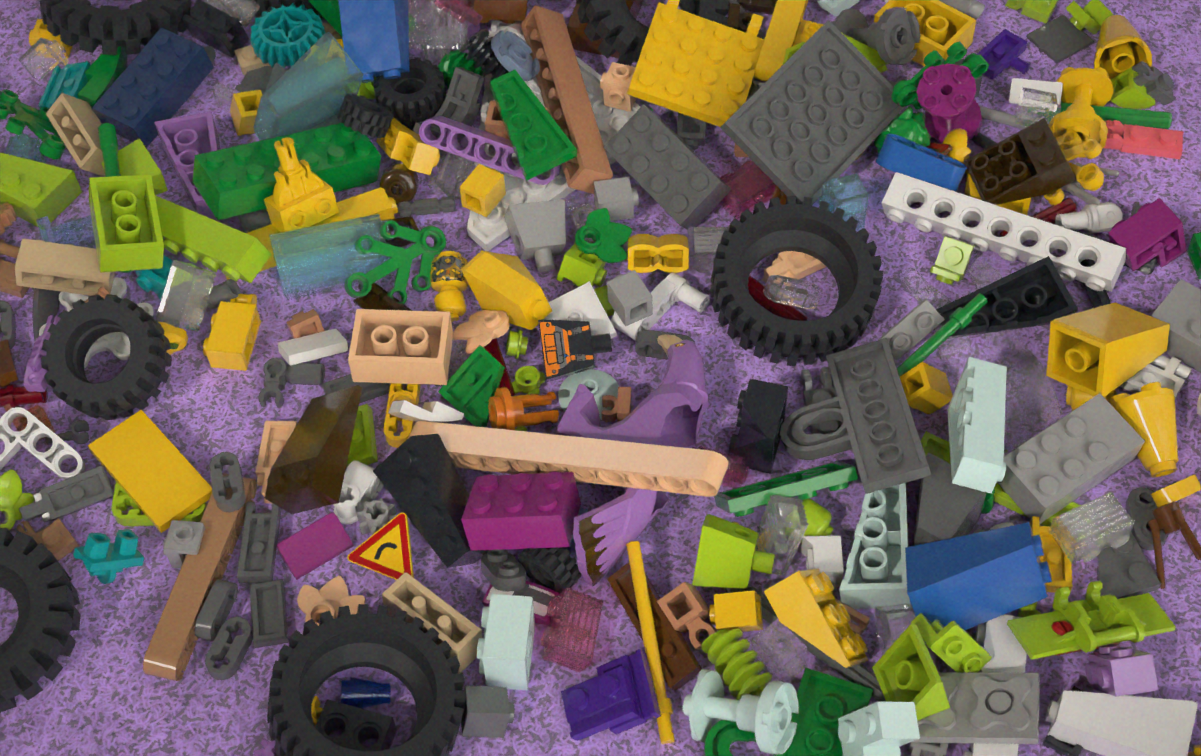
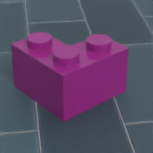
M1161 198L1152 203L1144 204L1136 214L1127 220L1119 221L1108 232L1110 243L1126 248L1125 263L1132 271H1135L1154 257L1157 258V263L1163 267L1187 251L1183 223Z

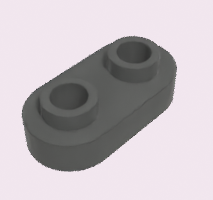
M1140 487L1130 492L1126 501V511L1131 532L1139 546L1145 550H1154L1152 532L1148 531L1147 528H1150L1148 521L1155 519L1152 510L1156 509L1157 506L1151 496L1155 491ZM1141 499L1147 500V501L1149 502V504H1145V503L1141 502L1140 500H1141ZM1160 530L1161 547H1163L1168 537L1163 530Z
M506 549L488 550L487 554L481 557V572L495 589L511 592L526 586L525 568Z

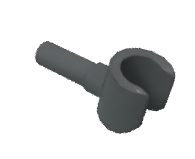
M78 420L71 425V431L56 435L63 441L73 440L76 444H85L89 441V434L86 432L89 431V424L85 420ZM45 437L47 444L53 443L51 438Z

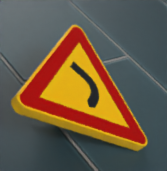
M403 512L399 513L347 556L348 561L394 580L399 579L405 572L414 578L408 516Z

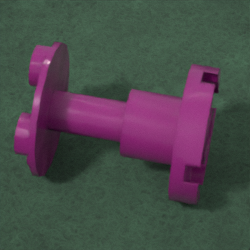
M954 64L932 66L923 72V77L919 81L917 88L918 101L925 110V126L931 135V139L935 140V143H942L946 135L955 128H962L967 131V144L970 142L969 139L973 138L974 135L976 137L980 132L983 121L980 106L974 99L977 91L976 83L969 68L966 66Z

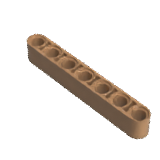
M223 473V476H229V474ZM243 477L246 499L243 507L235 512L227 513L221 511L216 504L212 492L200 521L204 524L205 530L199 552L196 555L187 554L145 653L143 661L144 674L174 681L182 679L184 673L181 671L186 670L196 642L193 641L198 640V637L195 636L196 620L212 586L218 579L223 578L231 558L228 554L233 553L242 530L240 526L244 525L247 502H253L251 498L254 499L256 495L257 482L255 479ZM226 488V500L232 499V488Z

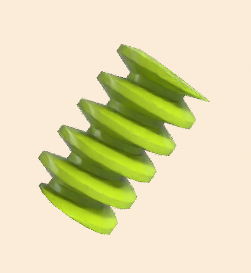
M740 628L733 630L722 629L707 637L703 641L701 649L707 653L708 660L714 664L715 671L722 675L723 683L729 686V692L733 697H737L736 700H740L745 694L761 696L766 685L772 680V675L769 672L759 675L765 665L762 661L752 664L758 654L754 650L745 652L750 647V642L747 639L738 641L743 635V631Z

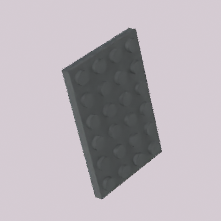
M828 20L720 128L787 196H796V204H803L804 197L813 198V205L905 107L892 101L891 95L894 88L892 84Z

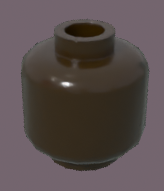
M397 163L389 166L384 171L379 188H383L387 196L393 197L396 205H398L400 202L411 201L418 190L419 179L415 171L409 170L404 164Z

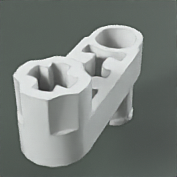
M672 272L651 292L653 315L625 327L617 313L614 312L611 323L615 329L637 341L638 333L650 330L675 302L682 301L697 310V312L702 313L710 302V296L690 286L688 280Z

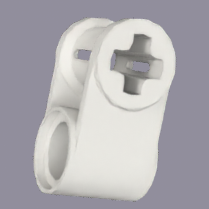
M356 460L352 461L345 471L339 503L333 504L335 506L334 513L341 524L346 525L358 521L357 512H363L366 506L365 502H371L379 494L377 491L380 492L384 486L373 472L375 468Z

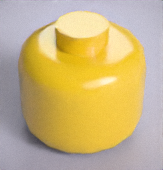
M443 290L434 297L436 311L450 312L451 322L458 321L460 319L459 316L466 313L464 295L460 290Z

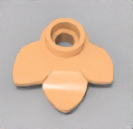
M478 311L469 317L468 322H464L456 327L453 331V340H467L465 351L467 354H470L479 345L484 347L492 339L503 336L510 327L508 323L509 317L504 311Z
M337 576L327 582L319 591L310 585H303L297 598L299 608L306 614L305 622L313 619L318 626L319 623L317 621L321 613L330 610L333 618H337L339 607L349 605L350 613L357 614L358 604H365L364 596H349L346 583L341 576Z

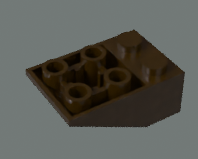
M1045 118L964 161L981 200L994 205L1050 194L1077 180Z

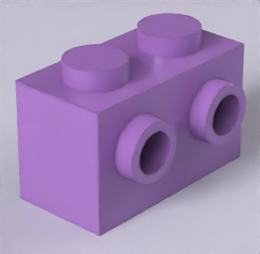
M1120 644L1099 646V652L1088 653L1089 663H1086L1085 671L1087 680L1093 685L1094 689L1113 696L1158 690L1153 654L1136 650L1132 647H1121Z

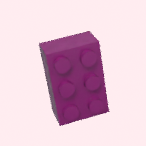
M553 471L536 474L518 473L515 475L490 474L476 476L461 519L470 550L569 547L573 535L574 518L578 516L581 506L574 473Z

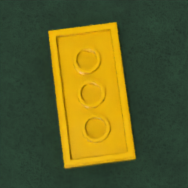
M142 410L87 445L95 458L161 533L170 528L172 520L180 521L210 500L213 492L212 487Z

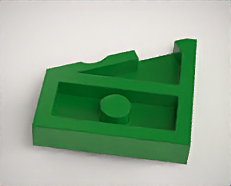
M479 345L450 377L447 385H443L438 392L459 412L464 413L463 416L474 426L487 427L489 399L495 396V391L499 388L505 367Z

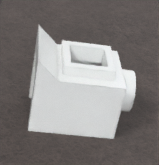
M802 536L801 553L806 556V569L819 568L820 572L827 574L834 588L840 587L844 573L841 536Z

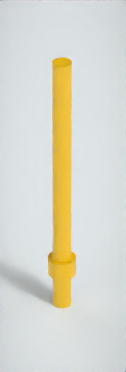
M632 541L626 545L644 650L647 655L661 717L656 718L661 744L675 742L670 717L673 714L671 699L667 698L640 542Z

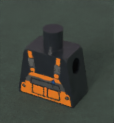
M538 320L547 382L596 368L594 354L612 352L610 333L592 335L590 322Z

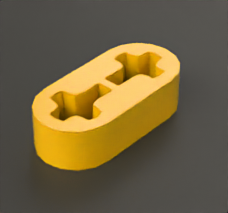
M1194 474L1152 493L1151 496L1157 508L1200 491L1201 484Z

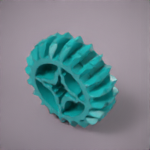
M294 3L290 7H285L282 4L281 8L277 9L271 6L270 12L263 11L262 17L255 18V24L251 26L250 41L257 58L262 60L263 64L269 63L273 68L278 63L283 68L291 66L294 69L297 64L305 66L306 60L314 61L316 49H321V42L325 41L326 33L319 15L314 13L313 9L307 10L304 5L297 8Z

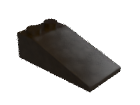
M356 385L312 398L270 470L264 497L266 500L290 514L339 503L362 387Z

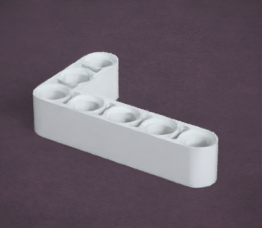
M19 407L11 408L0 418V441L5 443V450L0 454V470L24 447L63 480L85 472L84 460L78 452L27 410ZM17 417H25L28 421L26 428L19 432L13 431L11 429L12 421ZM43 437L51 438L53 444L50 450L47 452H38L36 450V443L39 439ZM66 458L76 459L78 462L76 470L71 473L62 472L60 467L63 460Z

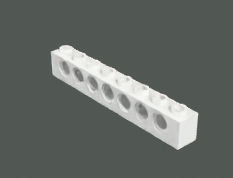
M897 172L882 201L884 213L887 218L894 222L903 223L905 221L914 224L920 231L927 233L934 231L942 234L943 237L949 236L973 244L976 250L982 252L990 250L998 253L1005 260H1019L1027 263L1028 266L1049 256L1061 279L1067 281L1075 279L1084 282L1089 288L1096 291L1107 290L1112 292L1126 261V248ZM915 202L924 203L920 208H910ZM943 211L951 212V215L946 218L938 217V214ZM969 221L980 222L976 227L970 228L965 226ZM999 230H1005L1008 232V234L1003 237H996L993 235L995 232ZM1026 240H1035L1037 242L1032 247L1022 245ZM1057 249L1066 251L1061 257L1051 255ZM1085 259H1092L1096 262L1090 267L1080 264Z

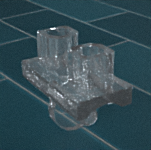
M446 152L440 156L437 164L438 174L430 178L428 186L437 196L446 194L457 200L460 197L459 187L476 168V165L469 159Z

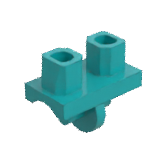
M130 529L118 530L114 543H110V539L105 534L99 532L89 533L85 546L75 547L73 553L75 559H81L84 562L89 575L97 576L102 584L113 583L116 574L123 572V568L143 566L145 558L137 550L139 537Z

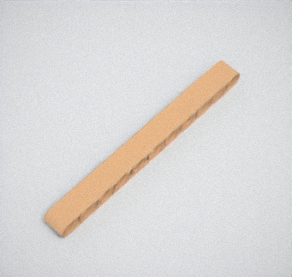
M417 421L409 435L410 437L439 434L456 468L508 474H536L553 471L573 472L577 482L706 497L717 495L729 465L728 460L723 455L710 450L428 421Z

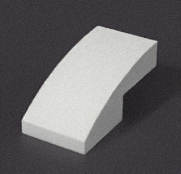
M406 400L393 401L388 412L391 415L409 421L438 423L462 420L464 413L438 401L425 402L423 408Z

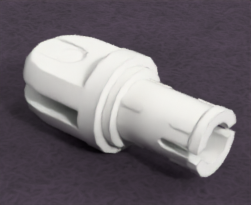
M1114 203L1087 204L1079 212L1057 214L1055 222L1056 225L1070 230L1083 229L1087 234L1111 231L1116 223L1123 220V213L1121 208Z

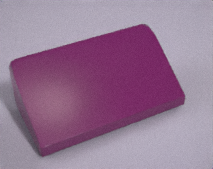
M331 512L278 543L277 549L295 579L298 580L354 545L336 514Z

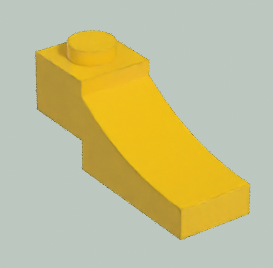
M396 118L392 119L386 136L384 138L377 137L376 142L391 159L402 161L409 170L431 175L433 167H436L439 162V149L425 144L419 134L401 124Z

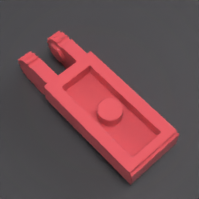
M1116 120L1105 121L1108 134L1104 148L1121 150V152L1173 159L1181 158L1183 131L1129 124L1123 125L1120 121Z

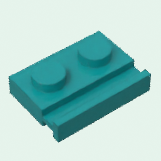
M90 62L66 64L64 68L55 66L38 107L45 106L51 108L61 93L79 99L77 94L88 83L85 71L91 66Z

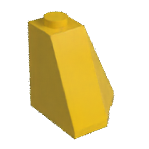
M481 250L461 268L481 309L506 312L509 317L508 323L533 330L539 324L538 320L545 319L552 312L540 285L518 256Z

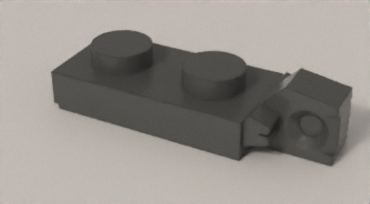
M101 465L40 489L39 493L33 495L34 503L19 509L24 521H30L42 516L45 523L112 498L114 492Z

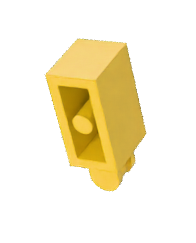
M240 293L237 298L231 299L230 302L220 301L217 313H213L211 318L210 336L205 338L203 344V353L207 356L211 368L247 371L261 324L256 294Z

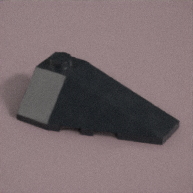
M1049 256L936 309L945 319L940 323L943 326L950 320L949 316L957 308H963L979 293L988 301L971 317L972 321L963 330L958 329L948 339L1048 325L1054 319L1078 311Z

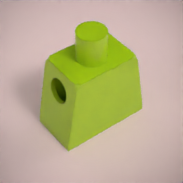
M137 139L117 151L121 176L151 174L155 195L168 191L161 170L141 139ZM102 161L101 165L105 173L104 161Z
M706 514L701 530L692 585L747 588L752 571L772 574L775 554L756 550L758 533L756 531L717 516Z

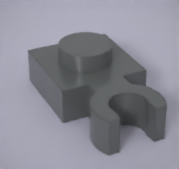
M1143 61L1132 67L1139 75L1134 78V82L1139 86L1144 85L1149 96L1162 105H1167L1174 101L1172 89L1174 83L1167 73L1161 72L1154 66L1150 68Z

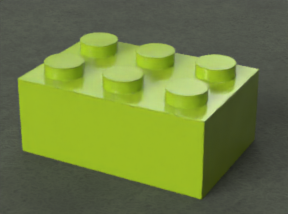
M151 174L89 178V206L100 273L162 268L164 243Z

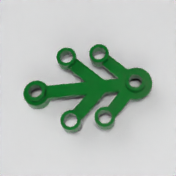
M961 42L952 44L947 50L949 57L945 61L938 51L930 52L923 60L926 66L912 79L901 80L894 86L891 95L892 101L900 104L902 107L912 104L916 110L921 109L922 106L918 101L917 88L919 81L923 77V72L932 66L955 64L966 55L967 49ZM976 53L969 54L961 64L969 68L974 79L982 76L989 67L988 62L982 55H977Z
M7 89L0 91V119H7L8 114H15V117H9L5 126L6 130L13 134L21 135L26 125L42 141L39 151L44 156L56 160L61 159L65 146L46 115L50 108L41 106L38 110L22 103L15 92Z
M389 220L380 227V234L384 239L392 240L398 237L415 244L404 249L376 241L369 235H363L355 242V249L359 254L375 253L390 259L365 274L356 272L346 279L345 291L353 298H361L367 295L374 282L397 269L394 287L387 295L393 299L394 292H397L401 295V301L398 304H405L407 301L406 288L412 259L421 254L419 274L412 278L411 285L417 292L426 291L431 287L432 260L446 246L444 233L435 226H427L417 231L399 226L397 222ZM387 225L393 227V235H389L386 232ZM427 237H431L434 240L433 247L427 245ZM362 240L368 241L370 245L369 250L361 247ZM419 277L425 280V287L418 285L417 280ZM353 281H357L360 284V291L353 290Z

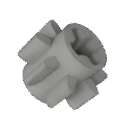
M382 498L371 502L366 501L363 512H357L361 534L364 535L369 532L373 535L391 521L396 515L395 505L390 504L387 506Z

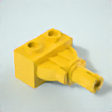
M286 137L281 139L282 146L279 140L274 143L280 161L279 172L276 171L274 173L276 184L273 195L265 198L264 202L271 224L286 237H289L339 213L333 188L311 171L307 161L298 160L293 139Z

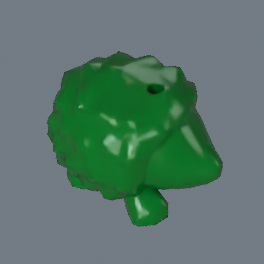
M911 106L907 107L874 139L873 143L878 148L879 154L887 134L891 133L928 147L931 135L925 126V115L922 112L913 113Z

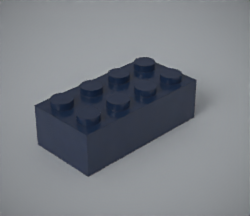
M160 28L92 109L102 124L111 123L115 126L116 134L131 142L141 139L147 148L158 135L155 122L172 119L213 70L214 66L203 46L164 28Z

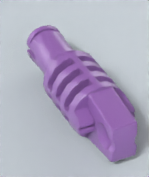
M53 315L48 316L43 334L34 343L23 382L28 392H44L48 386L44 377L48 371L42 368L41 358L46 356L47 352L42 350V345L45 339L49 340L51 334L47 332L52 323L56 325L61 319L58 315L55 316V319Z

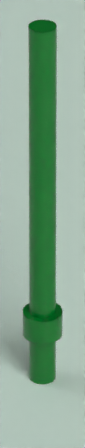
M979 293L963 308H957L949 316L950 320L897 367L899 377L923 362L958 329L963 330L972 321L971 317L988 302L987 299Z

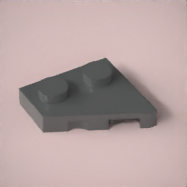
M1129 528L1098 538L1097 580L1103 584L1100 592L1101 596L1111 594L1115 595L1117 599L1146 594L1160 588L1161 583Z

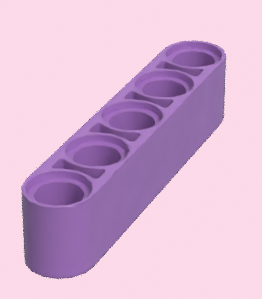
M434 116L421 124L419 135L425 144L525 179L521 167L516 166L512 162V154L515 152L510 140L444 116ZM432 123L438 125L441 130L439 138L433 136L430 131ZM459 133L464 134L468 138L467 147H463L458 143L457 136ZM486 143H490L495 147V157H490L486 154L484 150ZM558 165L552 168L550 176L540 174L528 181L539 185L548 184L559 175L561 166Z

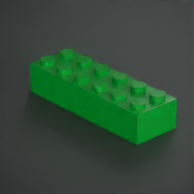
M344 123L195 155L193 184L216 219L221 220L267 209L264 199L273 195L276 184L274 173L276 171L279 172L278 168L280 166L274 143L279 140L282 146V138L289 137L293 139L298 160L307 161L311 171L333 188V192L376 182L378 180L381 154L366 135L361 134L360 131H353L351 127H346Z

